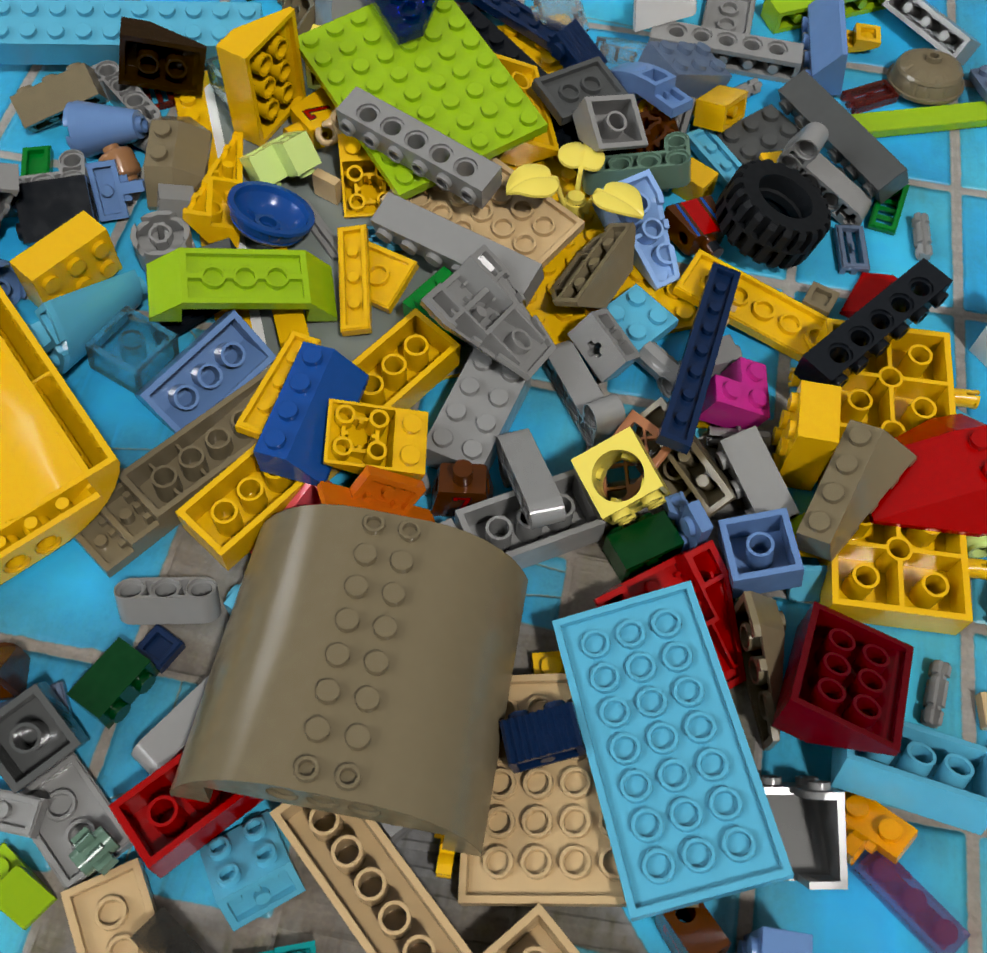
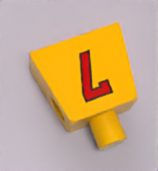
M322 87L291 106L292 125L283 128V133L306 130L316 150L325 146L317 141L315 129L317 127L322 128L323 138L331 139L333 136L332 130L323 128L322 122L327 120L331 112L336 108Z

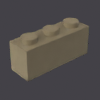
M81 62L70 64L66 67V71L58 75L49 74L41 79L42 82L34 86H23L17 90V94L9 97L24 128L34 133L61 122L63 110L68 102L80 100L100 104L108 100L94 69Z

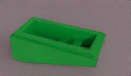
M910 185L904 186L891 196L896 198L897 201L887 199L883 202V204L894 206L895 209L880 205L874 198L867 225L868 229L895 235ZM878 211L892 214L893 217L878 214ZM876 219H879L882 221L890 222L891 225L889 226L875 221Z

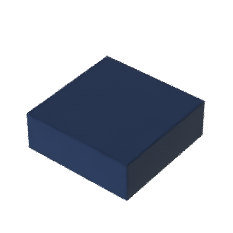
M159 624L155 625L135 647L137 651L152 661L161 674L186 648L181 640Z

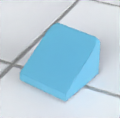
M803 565L802 586L786 589L787 599L791 602L820 601V593L827 573V566Z

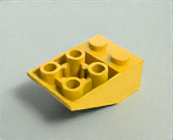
M338 134L344 219L373 217L381 204L380 198L391 188L359 141L353 136L349 137L345 134Z
M329 398L323 464L357 475L363 471L366 465L422 480L425 476L429 412Z

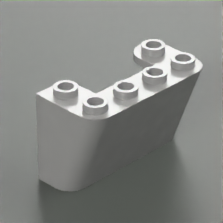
M761 775L760 779L794 873L793 879L785 881H798L809 890H848L845 792L831 787V782L818 780L817 776L798 775L795 776V782H782L781 776Z

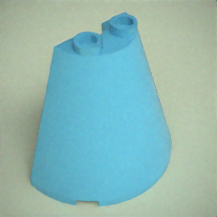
M135 269L42 303L34 311L40 321L32 325L27 323V326L59 373L63 375L142 303L143 295L148 292L147 285L141 277H138Z

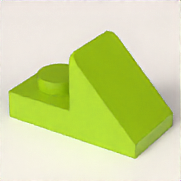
M4 842L0 845V910L23 930H27L57 900V897L14 849Z

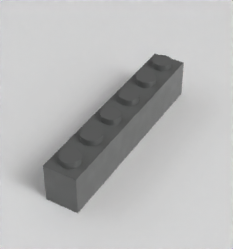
M802 70L778 89L781 99L779 102L780 108L786 115L791 113L800 129L810 122H819L826 126L829 137L823 147L827 150L829 158L835 164L840 163L844 167V172L853 182L857 180L861 184V189L871 199L874 197L882 204L909 183L907 168L807 71Z

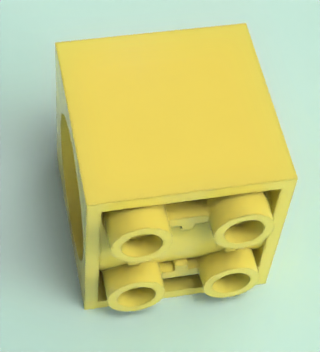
M630 426L571 459L602 520L612 525L618 523L619 526H624L637 518L635 513L646 507L650 511L666 502L664 497L671 494L640 437ZM621 460L634 464L637 461L640 462L644 469V478H642L639 492L626 501L613 497L609 501L603 488V481L608 469Z

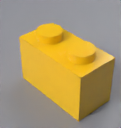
M718 85L696 99L692 112L694 116L693 126L721 133L744 118L748 91Z

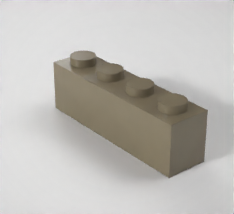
M850 419L797 529L796 535L799 550L832 562L858 531L859 525L868 514L871 515L878 507V502L888 490H892L898 483L903 472L913 465L917 460V456L884 429Z

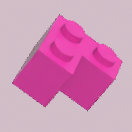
M739 357L721 374H715L711 377L699 420L724 428H736L738 425L741 426V429H748L755 425L758 427L770 418L766 365Z

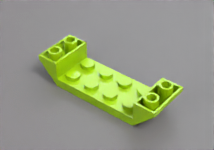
M177 248L146 264L149 322H182V309H305L307 322H331L338 319L332 267L306 250Z

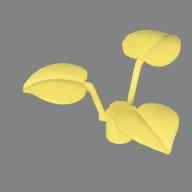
M581 142L564 144L558 151V161L563 166L578 169L575 190L570 191L565 197L562 193L559 178L555 175L551 176L550 169L541 164L530 163L518 167L510 175L506 185V196L522 195L531 198H548L557 192L560 204L582 220H584V215L589 213V208L593 203L598 208L607 212L642 220L644 217L641 194L634 186L627 183L609 182L604 186V189L596 188L589 200H586L584 193L580 191L583 169L591 172L599 171L604 165L605 154L603 151L596 152Z

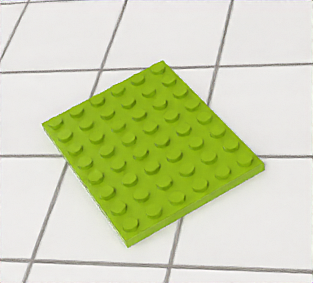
M378 0L298 35L301 57L336 108L357 86L487 159H492L548 130V123L454 0ZM358 140L395 195L407 200L436 186V183L425 177L417 176L411 169L400 163H394L388 156L368 148L363 142Z

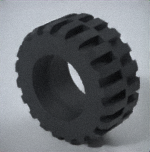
M760 159L753 160L739 167L716 201V220L720 224L722 234L728 237V242L732 246H736L742 255H748L753 258L752 261L758 264L765 263L766 267L775 268L779 266L780 269L797 266L806 260L825 237L831 226V210L828 209L829 204L826 198L822 197L821 190L818 187H814L812 181L807 176L803 177L799 174L800 171L795 168L790 169L784 163H774L773 160L769 159L762 161Z

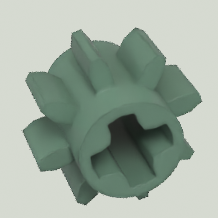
M101 825L94 832L85 826L70 840L75 845V849L68 856L88 877L95 870L105 875L119 862L114 856V852L121 846Z

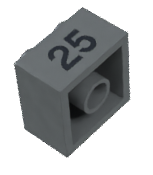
M46 681L35 683L0 708V775L14 794L26 788L90 740Z

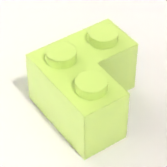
M306 130L285 132L239 158L251 181L267 182L279 186L282 185L281 180L288 176L290 179L297 176L305 178L313 174L315 171L314 167L322 163Z

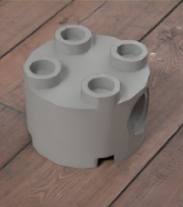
M157 210L147 213L141 217V223L137 226L134 224L131 228L130 239L141 268L144 271L147 263L177 248H196L189 225L182 218L177 217L176 212L170 210Z

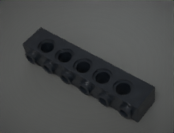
M923 258L801 357L793 374L800 380L843 387L849 380L848 376L851 373L858 375L870 362L869 358L881 356L889 347V342L892 339L899 341L910 329V324L918 325L928 315L930 311L928 309L932 306L937 309L949 296L946 290L953 280Z

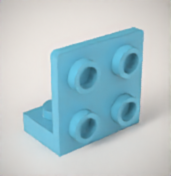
M269 811L215 838L199 849L215 901L233 932L306 891Z

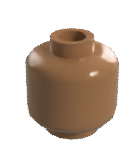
M113 143L102 149L104 154L100 156L98 161L116 159L120 175L127 174L129 181L139 179L138 175L141 173V166L130 147H120L118 143Z

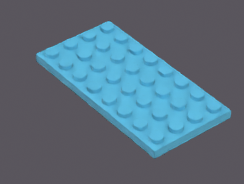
M691 580L553 620L552 624L631 921H637L793 879V870Z

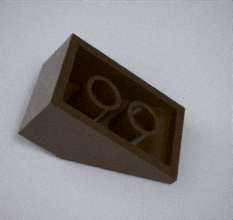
M121 16L118 84L202 97L206 45L150 21Z

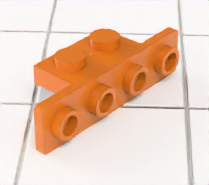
M366 465L349 488L325 481H320L317 485L321 504L360 507L435 522L429 509L414 506L426 491L422 480Z

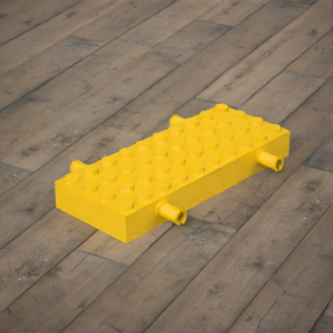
M827 318L816 338V344L846 320ZM910 328L899 341L892 339L889 342V347L881 356L869 358L870 362L858 375L851 373L848 376L849 380L841 388L839 442L850 419L884 429L896 438L931 418L955 415L956 407L977 409L980 403V396L975 395L980 394L979 390L954 388L950 333ZM791 367L788 381H791L788 382L789 387H798L801 382L793 374L796 369L794 367ZM831 458L829 459L827 465L825 466L820 477L818 478V485L829 465ZM869 516L859 525L858 531L832 562L799 550L801 557L817 558L819 565L827 566V573L820 593V604L864 624L957 635L973 622L970 578L987 580V560L968 557L966 535L871 524Z

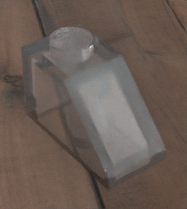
M597 36L596 46L608 60L606 66L609 69L627 62H638L647 45L644 42L616 37Z

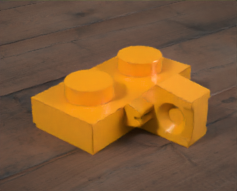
M847 791L845 792L847 863L853 866L864 850H866L870 854L877 851L896 865L916 839L918 829L877 801Z

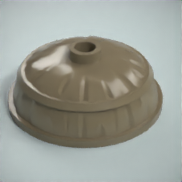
M916 48L906 51L889 67L886 74L887 84L896 94L909 101L924 105H944L954 102L962 95L965 85L963 80L964 71L959 61L943 51L930 48Z

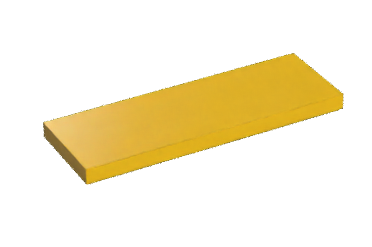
M701 249L698 250L672 291L674 295L698 307L713 262L741 272L734 296L736 300L733 299L732 305L737 306V309L734 313L730 311L728 324L798 362L806 352L816 345V338L826 319L829 318Z

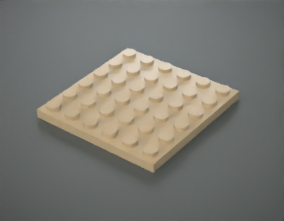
M566 674L512 675L504 720L508 719L510 713L518 710H528L529 712L543 710L545 704L555 700L573 703ZM501 737L481 857L460 853L458 904L461 906H536L540 903L542 906L627 907L587 754L514 774L508 766L503 738ZM699 904L692 905V906H689V907H690V908H699Z

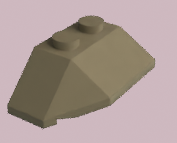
M162 116L151 120L143 165L149 210H157L158 183L193 186L194 192L201 187V182L208 169L212 133L191 117Z
M634 222L610 223L604 228L605 232L594 237L577 252L550 289L555 306L603 309L609 305L633 270L636 233Z
M660 397L642 411L640 415L660 429L668 403L663 397ZM636 424V434L639 437H643L642 428ZM695 435L687 455L672 450L657 469L671 493L668 496L682 491L688 503L699 499L709 518L736 499L726 476ZM656 440L648 441L651 458H654L663 447V445L655 443ZM635 465L640 474H642L644 471L643 466Z

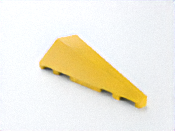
M234 131L232 133V139L228 144H225L221 156L216 158L204 176L197 193L194 192L191 196V202L188 207L183 209L182 219L209 244L230 238L234 246L239 248L240 231L231 220L227 198L230 189L243 182V165L239 160L243 156L242 132Z

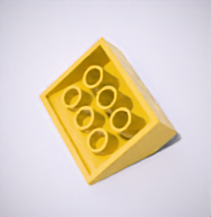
M287 7L234 28L216 45L233 129L236 132H242L243 139L258 146L264 145L291 116V106L306 97L295 8Z

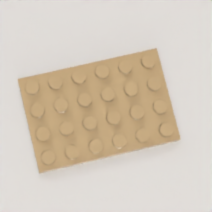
M496 157L489 160L502 166V184L483 209L473 204L465 203L459 196L450 191L442 190L437 185L407 199L411 203L541 263L543 268L585 227V221L552 197L506 196V185L514 170ZM387 193L380 198L381 203L384 200Z

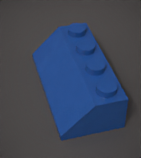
M303 341L253 450L260 471L317 486L320 481L327 482L332 470L331 466L323 464L328 400L331 398L360 402L368 383L369 375L335 349Z

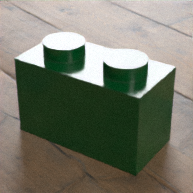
M663 510L654 515L652 513L644 514L630 526H618L612 529L606 536L602 551L620 581L623 582L680 554L685 542Z
M118 637L69 690L67 695L78 706L110 729L114 723L122 721L127 716L131 704L140 694L150 690L156 681V676L160 672L151 660Z

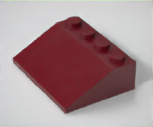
M814 601L797 627L772 726L806 743L897 756L901 746L914 647Z

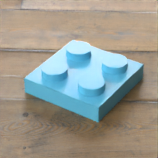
M637 284L610 302L606 307L638 352L649 341L657 342L677 327L679 321L678 318Z

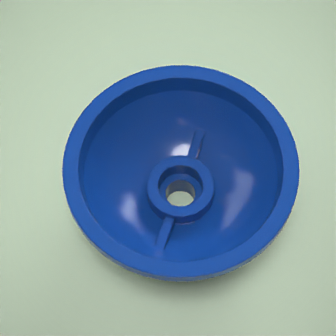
M247 181L233 186L229 191L227 203L233 224L243 235L255 242L272 247L291 246L302 240L304 235L311 231L314 225L315 215L309 204L299 195L284 187L261 181Z

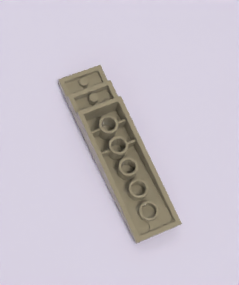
M270 367L119 473V482L116 484L108 502L99 514L80 533L73 537L109 578L179 525L180 521L175 511L258 442V439L236 432L235 424Z

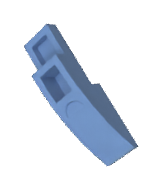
M627 62L609 69L628 94H635L636 101L645 99L670 118L692 109L693 98L675 87L676 76L665 69L644 62Z

